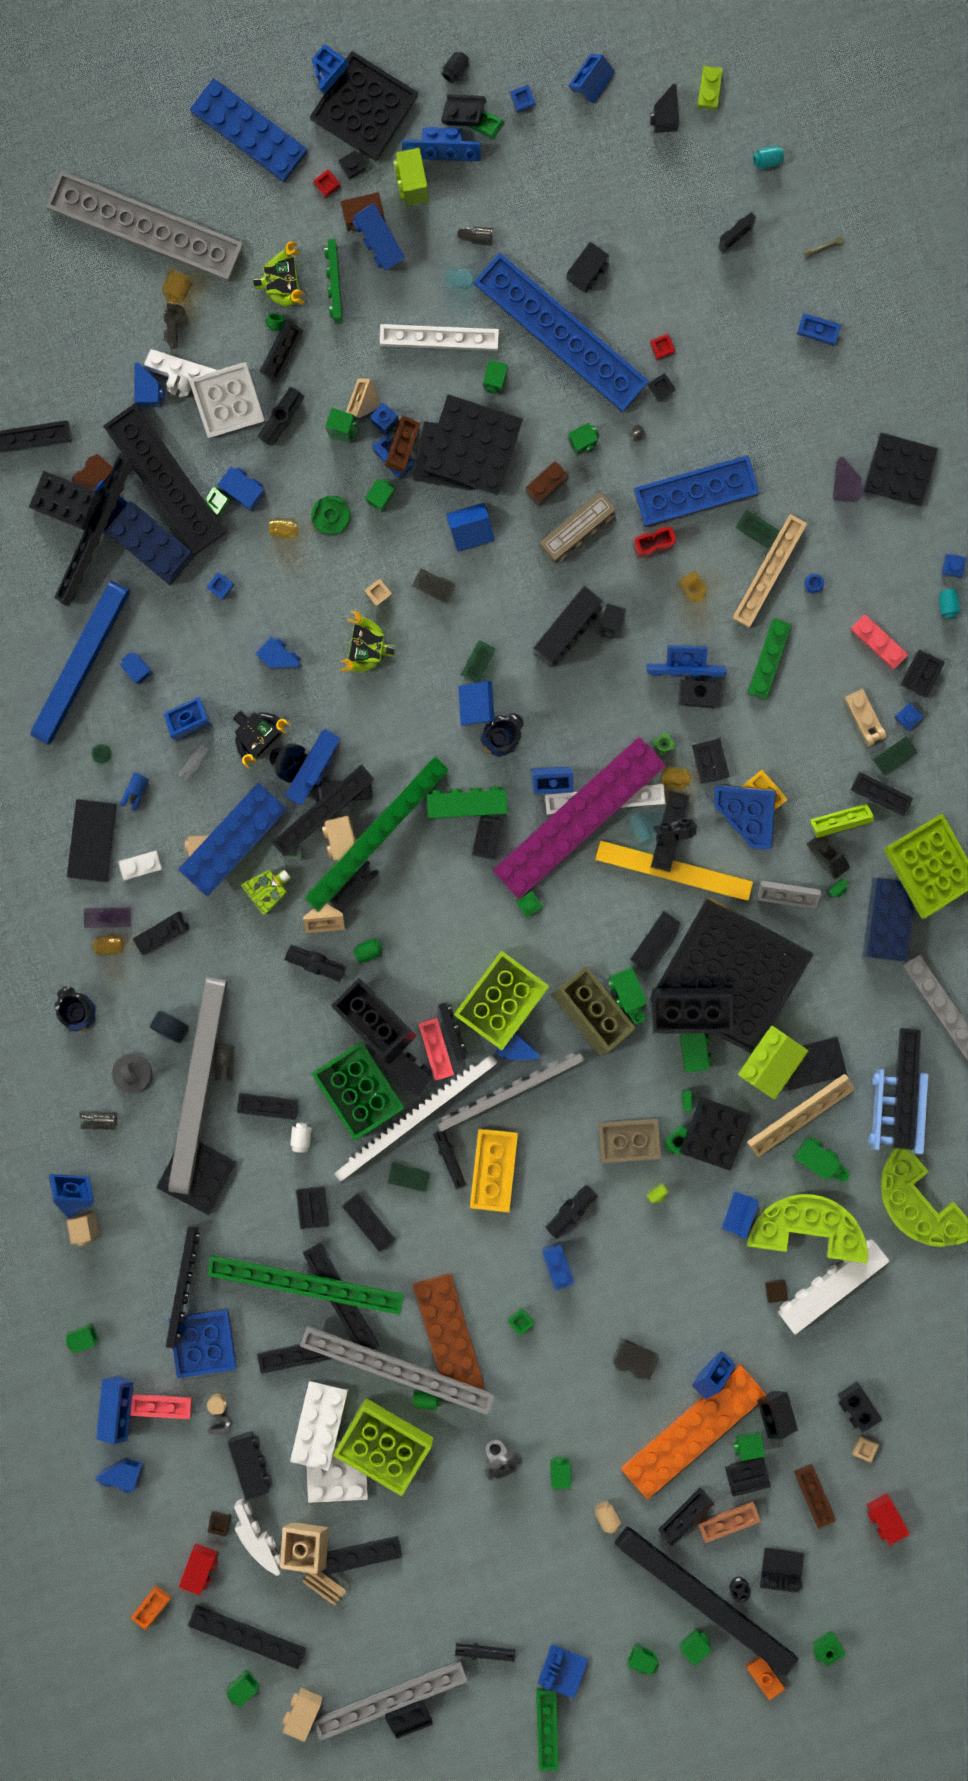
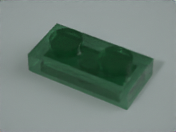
M748 510L745 511L735 527L767 549L780 531Z
M478 640L461 676L474 683H479L496 648Z
M906 736L875 757L873 761L882 774L886 775L918 752Z
M392 1163L387 1183L426 1192L431 1172Z

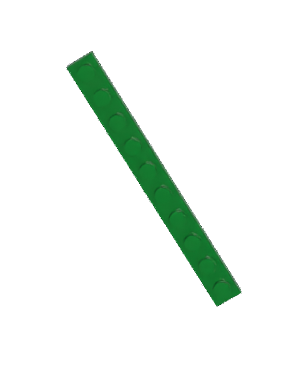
M434 756L303 899L316 912H319L449 769Z
M216 1255L210 1257L207 1275L401 1315L405 1295L404 1293Z

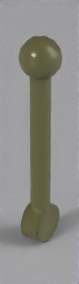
M838 236L832 242L812 250L807 249L804 252V256L808 258L813 253L835 244L841 245L843 238Z

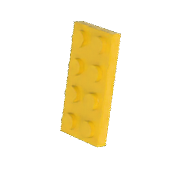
M478 1129L470 1208L509 1212L518 1138L517 1132Z

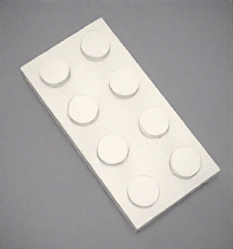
M309 1381L290 1462L326 1471L330 1470L348 1390Z

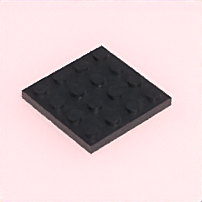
M351 51L346 59L350 65L323 95L310 115V120L377 162L419 95L411 87Z
M448 394L423 471L499 496L523 419Z

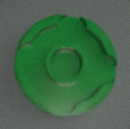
M329 495L316 501L312 508L311 518L313 525L319 532L324 535L334 536L346 530L350 523L351 514L344 500L337 496Z

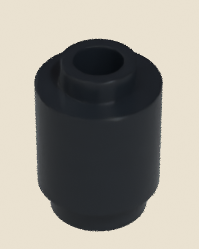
M454 52L443 66L441 74L451 84L458 81L470 66L469 58L463 52Z

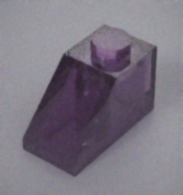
M841 456L836 461L833 500L857 502L864 493V485H861L862 478L849 462Z
M131 907L84 908V928L131 927Z

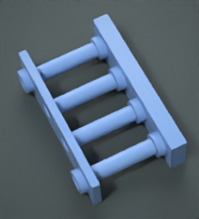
M884 1069L876 1070L872 1079V1083L875 1085L872 1133L869 1134L868 1139L871 1150H879L880 1144L892 1145L893 1137L880 1136L881 1124L893 1125L894 1117L881 1115L882 1104L895 1105V1097L883 1096V1084L896 1085V1077L884 1076ZM924 1073L918 1074L914 1150H911V1154L918 1155L923 1154L928 1086V1074Z

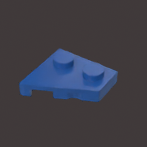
M325 44L312 58L315 75L320 84L318 87L321 92L325 94L350 65L346 59Z

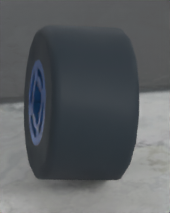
M158 1011L150 1024V1028L153 1031L178 1044L183 1041L189 1030L187 1024L163 1011Z

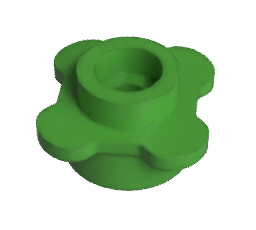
M664 732L661 737L654 738L652 741L653 746L657 747L658 754L664 756L667 751L674 750L676 744L672 742L670 734Z

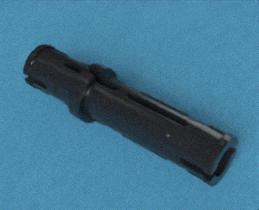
M445 1130L433 1133L439 1147V1155H442L455 1189L466 1186L467 1182L453 1153L454 1147L450 1145Z
M456 1642L455 1656L472 1657V1660L483 1658L515 1661L514 1648L480 1646L478 1643L470 1645Z

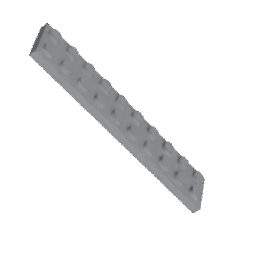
M61 170L46 204V208L49 211L228 282L231 279L244 246L242 242Z

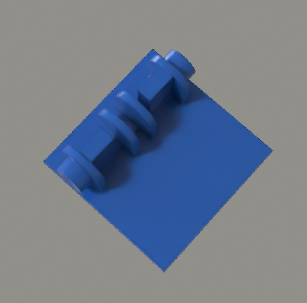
M551 1644L537 1684L544 1686L547 1690H554L574 1699L588 1659Z

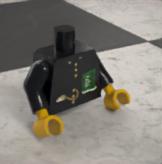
M239 711L233 720L240 726L235 731L237 735L235 742L237 751L242 758V763L248 769H250L248 764L251 761L257 764L255 759L281 733H286L283 730L284 726H291V724L275 714L265 712L253 713L248 718L242 711Z

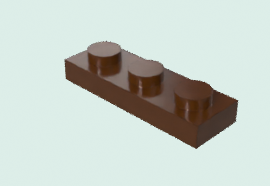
M402 415L385 466L401 473L404 472L420 426L419 422Z
M809 1464L795 1470L794 1474L818 1529L836 1522L813 1465Z

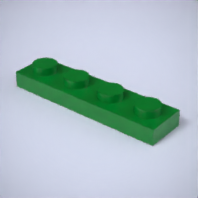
M328 239V247H325V258L329 259V266H326L327 279L331 280V286H327L328 298H332V305L329 306L330 318L334 319L335 324H343L336 239Z
M772 618L747 694L764 700L767 699L792 624Z
M536 1688L539 1771H559L556 1691Z

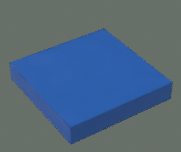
M492 681L458 686L461 725L466 726L494 721Z

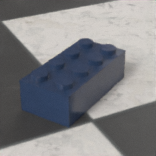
M132 501L125 506L105 530L169 586L195 557L187 547Z
M872 878L862 956L907 962L914 904L900 880Z

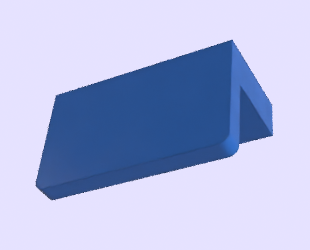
M590 54L568 86L573 92L583 93L590 103H594L615 74V71L603 55Z
M734 1191L722 1224V1229L746 1239L759 1201L756 1198Z

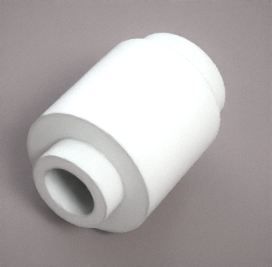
M298 1122L296 1126H292L290 1142L292 1151L308 1152L312 1128L308 1127V1123Z

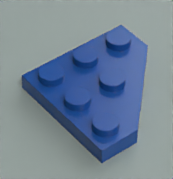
M716 785L715 808L726 817L730 825L737 833L741 834L751 848L772 849L776 790Z

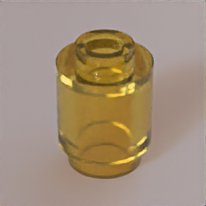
M270 519L269 535H273L274 538L293 539L294 536L298 535L299 526L295 524L294 519Z
M669 766V768L664 767L661 783H665L666 786L685 789L686 785L689 786L691 774H688V769Z
M117 935L97 936L96 940H93V951L97 952L98 956L117 955L118 952H123L122 937H117Z

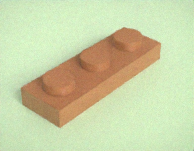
M751 1501L697 1523L703 1539L707 1543L757 1524L761 1520L754 1502Z

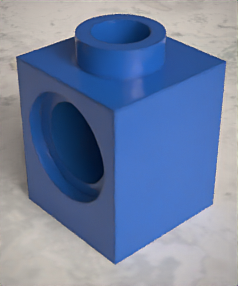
M383 402L370 416L371 424L384 435H388L399 422L398 415Z
M135 652L127 654L120 664L122 669L138 685L154 673Z

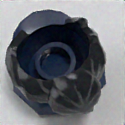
M511 713L508 716L500 715L494 721L487 723L480 738L484 750L488 754H493L497 757L514 752L516 745L522 737L520 731L524 726L522 717Z
M64 986L57 992L58 1000L54 1007L59 1022L64 1024L69 1031L82 1032L87 1030L95 1022L96 1005L86 995L75 992L73 987Z

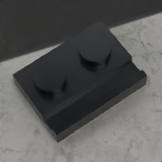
M447 94L448 99L445 102L441 119L443 125L481 126L485 109L484 104L486 103L485 96Z
M752 211L744 218H741L732 229L726 231L719 238L718 248L722 253L727 251L753 228L757 217Z
M920 649L917 650L900 686L927 698L945 662Z
M720 738L692 745L701 784L730 777Z
M317 1186L296 1189L300 1229L329 1226L326 1187Z
M763 1457L725 1466L733 1497L771 1487Z
M423 1700L385 1714L386 1721L392 1733L395 1734L396 1739L433 1725L432 1717H430Z

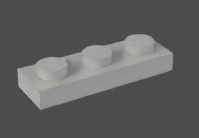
M761 881L757 894V900L811 909L817 908L820 898L819 889Z

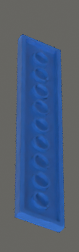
M500 252L474 281V285L622 413L648 384L649 381Z

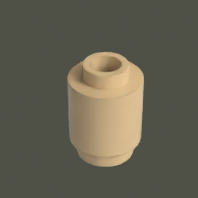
M608 1501L597 1505L594 1508L595 1516L603 1531L609 1532V1534L618 1531L621 1521L613 1505L609 1504Z

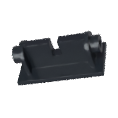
M682 818L677 822H663L653 828L658 833L656 835L657 843L666 844L675 842V834H678V840L693 838L696 835L695 828H698V826L692 819Z

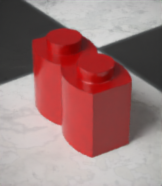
M663 527L653 534L646 533L638 536L633 542V548L637 558H647L655 552H665L671 549L677 540L672 527Z

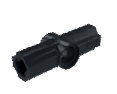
M289 387L278 406L272 409L271 416L259 433L258 438L273 447L284 428L290 424L292 416L305 398L304 395L295 388ZM284 413L286 417L284 420H277V415Z
M293 944L290 945L285 957L286 961L304 967L306 971L316 975L321 974L338 982L341 981L346 969L345 965L327 959L326 956L320 953L310 952Z
M585 1184L572 1199H568L560 1207L559 1212L545 1228L553 1237L558 1239L571 1225L580 1220L585 1213L584 1211L599 1196L591 1187Z

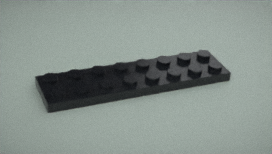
M135 403L103 425L122 454L134 461V471L194 555H197L227 533Z

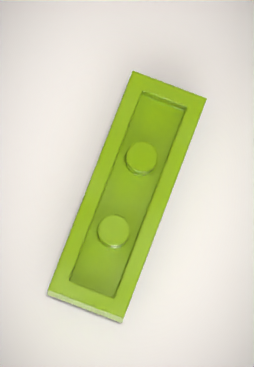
M868 804L810 819V825L816 838L874 822V816Z

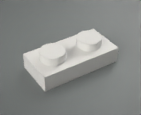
M158 851L118 861L124 881L163 870Z

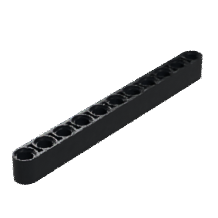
M626 1526L615 1540V1545L781 1674L787 1676L798 1662V1657L791 1650L632 1528Z

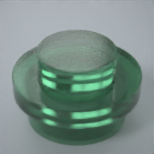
M98 744L92 750V758L99 764L107 763L112 757L111 749L107 745Z

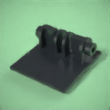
M765 1548L760 1588L799 1593L803 1588L801 1576L804 1553Z

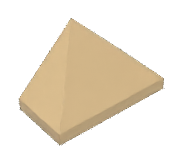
M358 378L346 410L347 413L353 414L355 418L367 415L380 406L375 386L371 379Z
M326 904L319 912L313 909L303 917L306 933L345 930L343 913L329 904Z

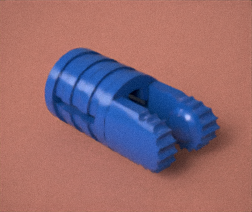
M133 772L120 805L125 806L130 794L133 793L136 796L131 805V810L136 811L147 782L150 779Z

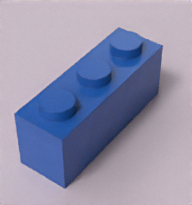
M374 203L353 215L355 218L353 224L358 233L360 231L364 233L366 238L363 241L368 250L373 249L375 252L374 260L379 269L383 267L386 271L405 258Z
M120 1377L102 1379L97 1440L113 1445L128 1441L133 1381Z

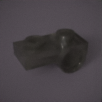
M167 303V310H164V322L167 323V330H164V340L171 349H179L178 328H184L189 322V317L183 306ZM177 313H182L183 316L181 319H174V316Z
M420 568L412 587L448 604L456 585L443 577H438Z

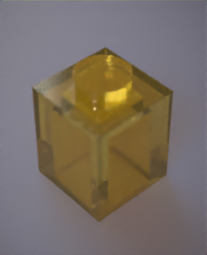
M171 268L161 291L167 301L173 304L176 302L183 304L192 282L189 276Z

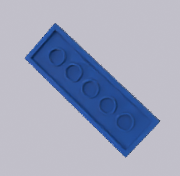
M215 78L211 80L190 108L191 113L282 182L288 179L308 152L306 147Z
M749 455L634 488L644 527L759 494Z
M258 782L178 868V871L208 897L284 814L287 808Z

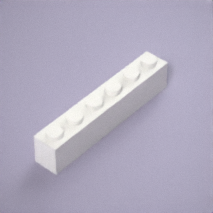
M872 1239L866 1240L868 1264L845 1260L838 1265L834 1264L827 1269V1273L823 1277L815 1278L811 1282L810 1287L806 1290L801 1289L796 1293V1298L790 1302L786 1301L780 1306V1310L777 1312L795 1335L890 1262Z

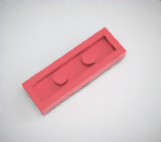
M866 614L850 629L892 670L908 655Z
M438 1018L418 1023L435 1081L453 1076V1068Z
M133 1394L130 1416L190 1419L192 1397Z

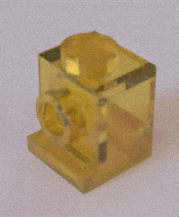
M695 570L677 583V586L682 590L690 603L693 601L699 603L707 597L705 593L709 589ZM694 586L697 591L692 593L690 587Z

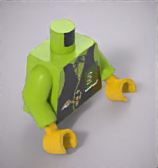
M289 241L284 250L263 266L264 276L253 277L255 290L266 289L268 299L283 307L296 303L304 304V300L300 299V296L305 293L299 290L296 261L292 257V254L299 255L300 250L294 249L298 243Z
M350 611L355 615V619L347 618L348 622L357 624H354L348 659L340 661L346 664V668H341L340 671L346 672L350 670L352 672L364 673L374 669L377 664H381L382 656L394 657L395 645L385 644L386 637L382 629L372 620L361 616L358 611Z

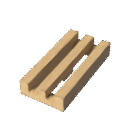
M322 1572L318 1574L308 1573L302 1581L333 1605L340 1600L346 1591Z

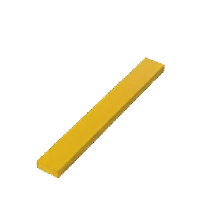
M604 841L599 843L595 860L745 901L749 900L753 885L752 881L674 860L670 872L650 868L653 858L652 854Z

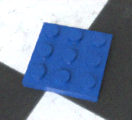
M229 1310L185 1315L184 1324H180L179 1332H182L181 1342L173 1349L177 1378L236 1370L237 1364Z

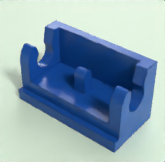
M385 435L372 446L373 451L384 464L393 441L388 435ZM408 459L403 473L392 468L389 469L401 480L416 465Z

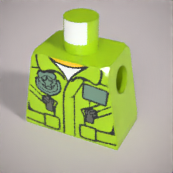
M285 869L277 875L272 870H268L248 880L241 886L262 914L267 915L287 894L288 891L283 885L291 879V876Z

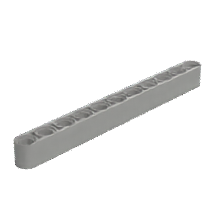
M207 977L205 981L170 1175L169 1192L189 1195L227 990V980Z

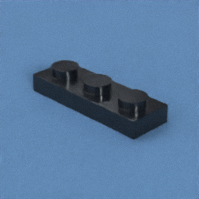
M285 319L259 373L272 382L278 383L304 330L291 320Z
M858 772L850 791L901 816H905L913 800L912 797L861 772Z
M663 911L630 960L647 971L680 922Z
M447 1002L438 1004L457 1062L464 1060V1054H467L464 1042L460 1043L458 1035H461L458 1024L453 1023L452 1017L455 1016L451 1005H447Z
M240 1092L237 1113L296 1120L299 1100Z
M358 1193L342 1205L343 1209L379 1252L395 1240V1237Z
M699 1488L658 1529L659 1532L673 1546L714 1505V1502L702 1488Z

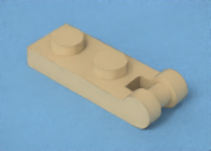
M863 689L844 697L868 747L874 745L878 740L882 741L887 738L886 732L882 728ZM874 728L876 733L870 735L868 730Z

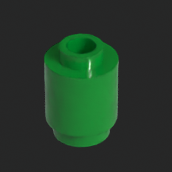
M373 937L357 945L353 952L361 964L381 956V951L384 948L380 940H375Z
M414 1390L413 1406H417L418 1409L437 1410V1407H441L442 1398L421 1390Z

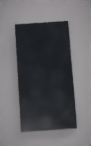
M76 799L67 877L107 882L117 804Z

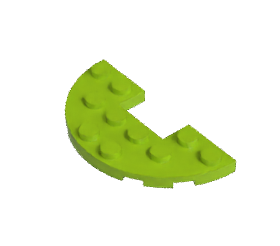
M894 1148L884 1164L881 1175V1197L885 1210L893 1223L908 1237L929 1246L945 1247L967 1242L968 1218L953 1201L937 1213L914 1185L929 1171L915 1154H911V1150Z
M800 1194L789 1196L773 1203L758 1217L748 1237L747 1247L787 1252L789 1232L829 1238L827 1258L868 1264L866 1239L855 1218L838 1203L822 1196Z

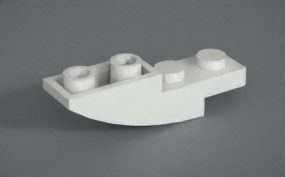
M244 1498L237 1500L234 1508L240 1521L237 1522L235 1530L241 1542L260 1565L276 1576L280 1575L282 1571L280 1568L281 1555H277L275 1551L276 1544L273 1537H269L267 1531L260 1534V1526L257 1521L253 1520L251 1515L253 1511L250 1503H246Z

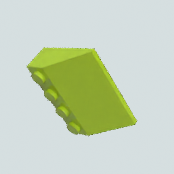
M501 950L454 1015L500 1050H503L549 986Z
M365 1397L333 1456L402 1496L431 1449L434 1437Z

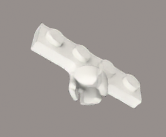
M150 349L144 363L145 370L168 377L169 379L166 383L167 390L174 396H176L178 390H181L178 396L180 398H184L189 394L191 389L190 378L216 371L215 369Z

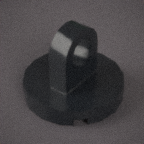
M291 743L283 747V749H273L269 760L271 765L275 767L278 778L287 783H292L308 755L305 754L304 747Z

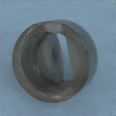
M639 424L634 426L629 432V436L633 435L634 439L632 441L640 442L646 438V433Z

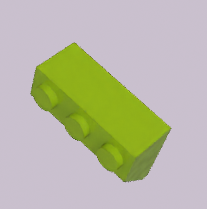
M771 1025L738 1075L776 1100L809 1050Z

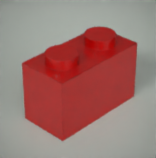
M887 1493L866 1504L869 1509L867 1512L872 1524L877 1523L879 1529L876 1531L882 1541L886 1540L889 1546L910 1535Z
M195 1543L178 1587L199 1596L203 1589L207 1590L211 1578L208 1577L210 1570L214 1572L218 1560L215 1559L217 1551Z

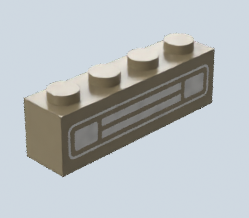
M600 491L540 541L539 546L554 564L557 561L561 563L569 556V551L573 548L577 550L584 544L583 540L588 535L590 537L594 536L600 530L598 528L603 523L607 525L615 518L616 509Z

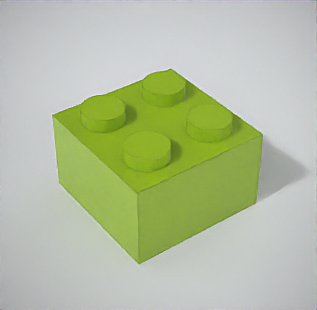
M420 148L396 152L397 160L393 162L400 199L405 200L406 207L429 202Z

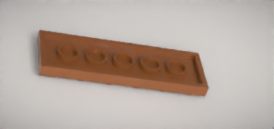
M451 1272L413 1283L439 1374L479 1389L485 1388Z

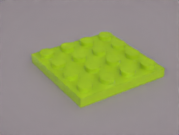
M943 813L883 848L922 919L930 916L968 891V858Z

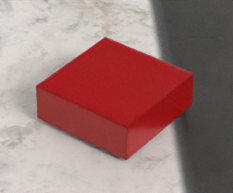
M329 169L313 180V184L325 199L341 187Z
M669 333L650 340L656 360L675 354L676 351Z

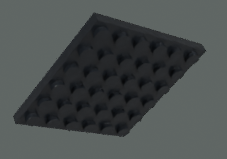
M706 897L656 988H733L734 1033L713 1034L752 1054L771 1025L773 1026L814 953Z

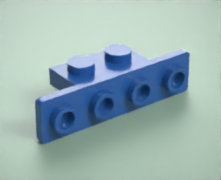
M423 127L422 140H402V151L420 148L423 160H481V142L462 141V129Z
M667 645L666 664H646L647 673L652 676L670 674L673 677L690 675L691 677L698 678L702 675H710L712 678H721L727 675V670L725 666L706 665L707 646Z
M326 729L322 730L287 790L286 798L299 805L304 803L314 784L318 786L324 775L320 773L323 768L328 769L333 761V758L330 756L340 740L338 736Z

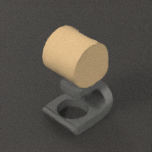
M220 1393L211 1396L207 1402V1409L210 1413L215 1414L214 1421H222L224 1425L210 1426L207 1430L209 1434L225 1433L232 1423L230 1417L227 1414H223L227 1407V1401L225 1396Z

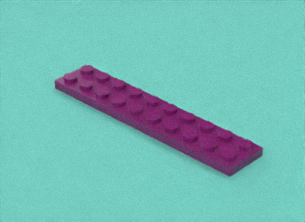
M639 736L492 871L520 899L666 765Z

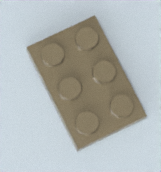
M657 1118L598 1123L601 1163L661 1159Z

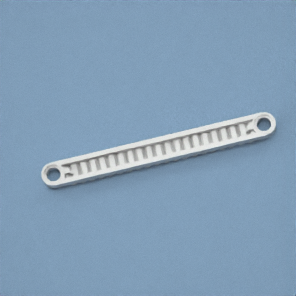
M491 1054L476 1066L471 1064L470 1070H463L464 1075L457 1074V1080L451 1079V1085L445 1083V1089L439 1088L438 1094L432 1093V1099L427 1097L425 1099L426 1104L420 1102L419 1108H413V1113L408 1111L406 1118L403 1116L400 1118V1123L395 1121L393 1124L394 1128L389 1126L387 1132H381V1137L375 1136V1142L370 1140L368 1146L364 1145L362 1147V1151L357 1150L355 1155H350L349 1162L337 1170L334 1175L339 1181L348 1177L497 1063V1060Z

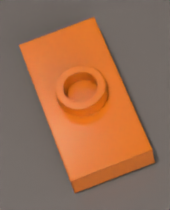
M155 1585L130 1619L146 1631L170 1601L171 1596Z
M758 1656L746 1664L747 1670L768 1700H771L785 1690L784 1685L771 1666Z

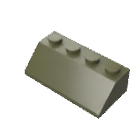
M587 966L551 993L555 1001L599 1056L608 1053L636 1029Z

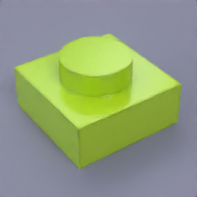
M661 1183L646 1195L652 1204L655 1202L660 1203L667 1197L668 1190Z

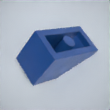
M134 363L135 404L138 407H162V401H165L164 389L139 363Z
M516 1032L503 1050L496 1047L497 1050L495 1051L502 1059L507 1057L509 1060H529L540 1057V1054Z
M723 1351L719 1352L700 1371L692 1387L705 1399L710 1398L720 1392L736 1364Z

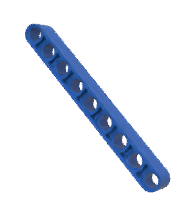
M114 581L108 583L42 708L30 736L47 745L52 743L130 594L129 589Z

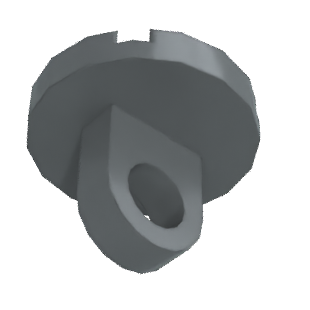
M138 1054L123 1055L113 1065V1082L124 1092H139L147 1087L151 1080V1065L145 1057Z
M492 1440L487 1444L485 1450L490 1464L485 1468L484 1473L488 1480L493 1481V1477L496 1480L502 1479L516 1471V1465H521L523 1459L518 1452L508 1453L501 1441ZM495 1446L501 1448V1452L498 1455L490 1453L491 1449Z

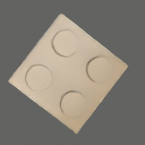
M349 816L325 821V826L322 827L324 837L329 839L330 843L327 846L329 857L333 858L334 861H338L356 841L352 819Z
M291 1522L284 1526L280 1568L318 1574L324 1570L327 1561L329 1527Z

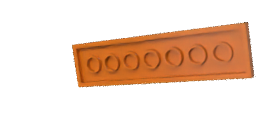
M741 1364L738 1365L731 1372L719 1393L708 1399L700 1398L625 1463L621 1470L648 1500L758 1404L757 1399L767 1394Z

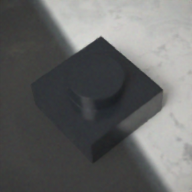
M356 150L338 160L349 180L366 170Z
M665 373L648 383V387L658 402L676 390Z

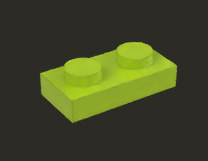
M703 66L697 108L717 110L723 68Z

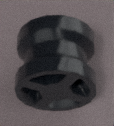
M743 1577L732 1579L729 1588L734 1600L737 1602L747 1601L751 1596V1589L747 1580Z

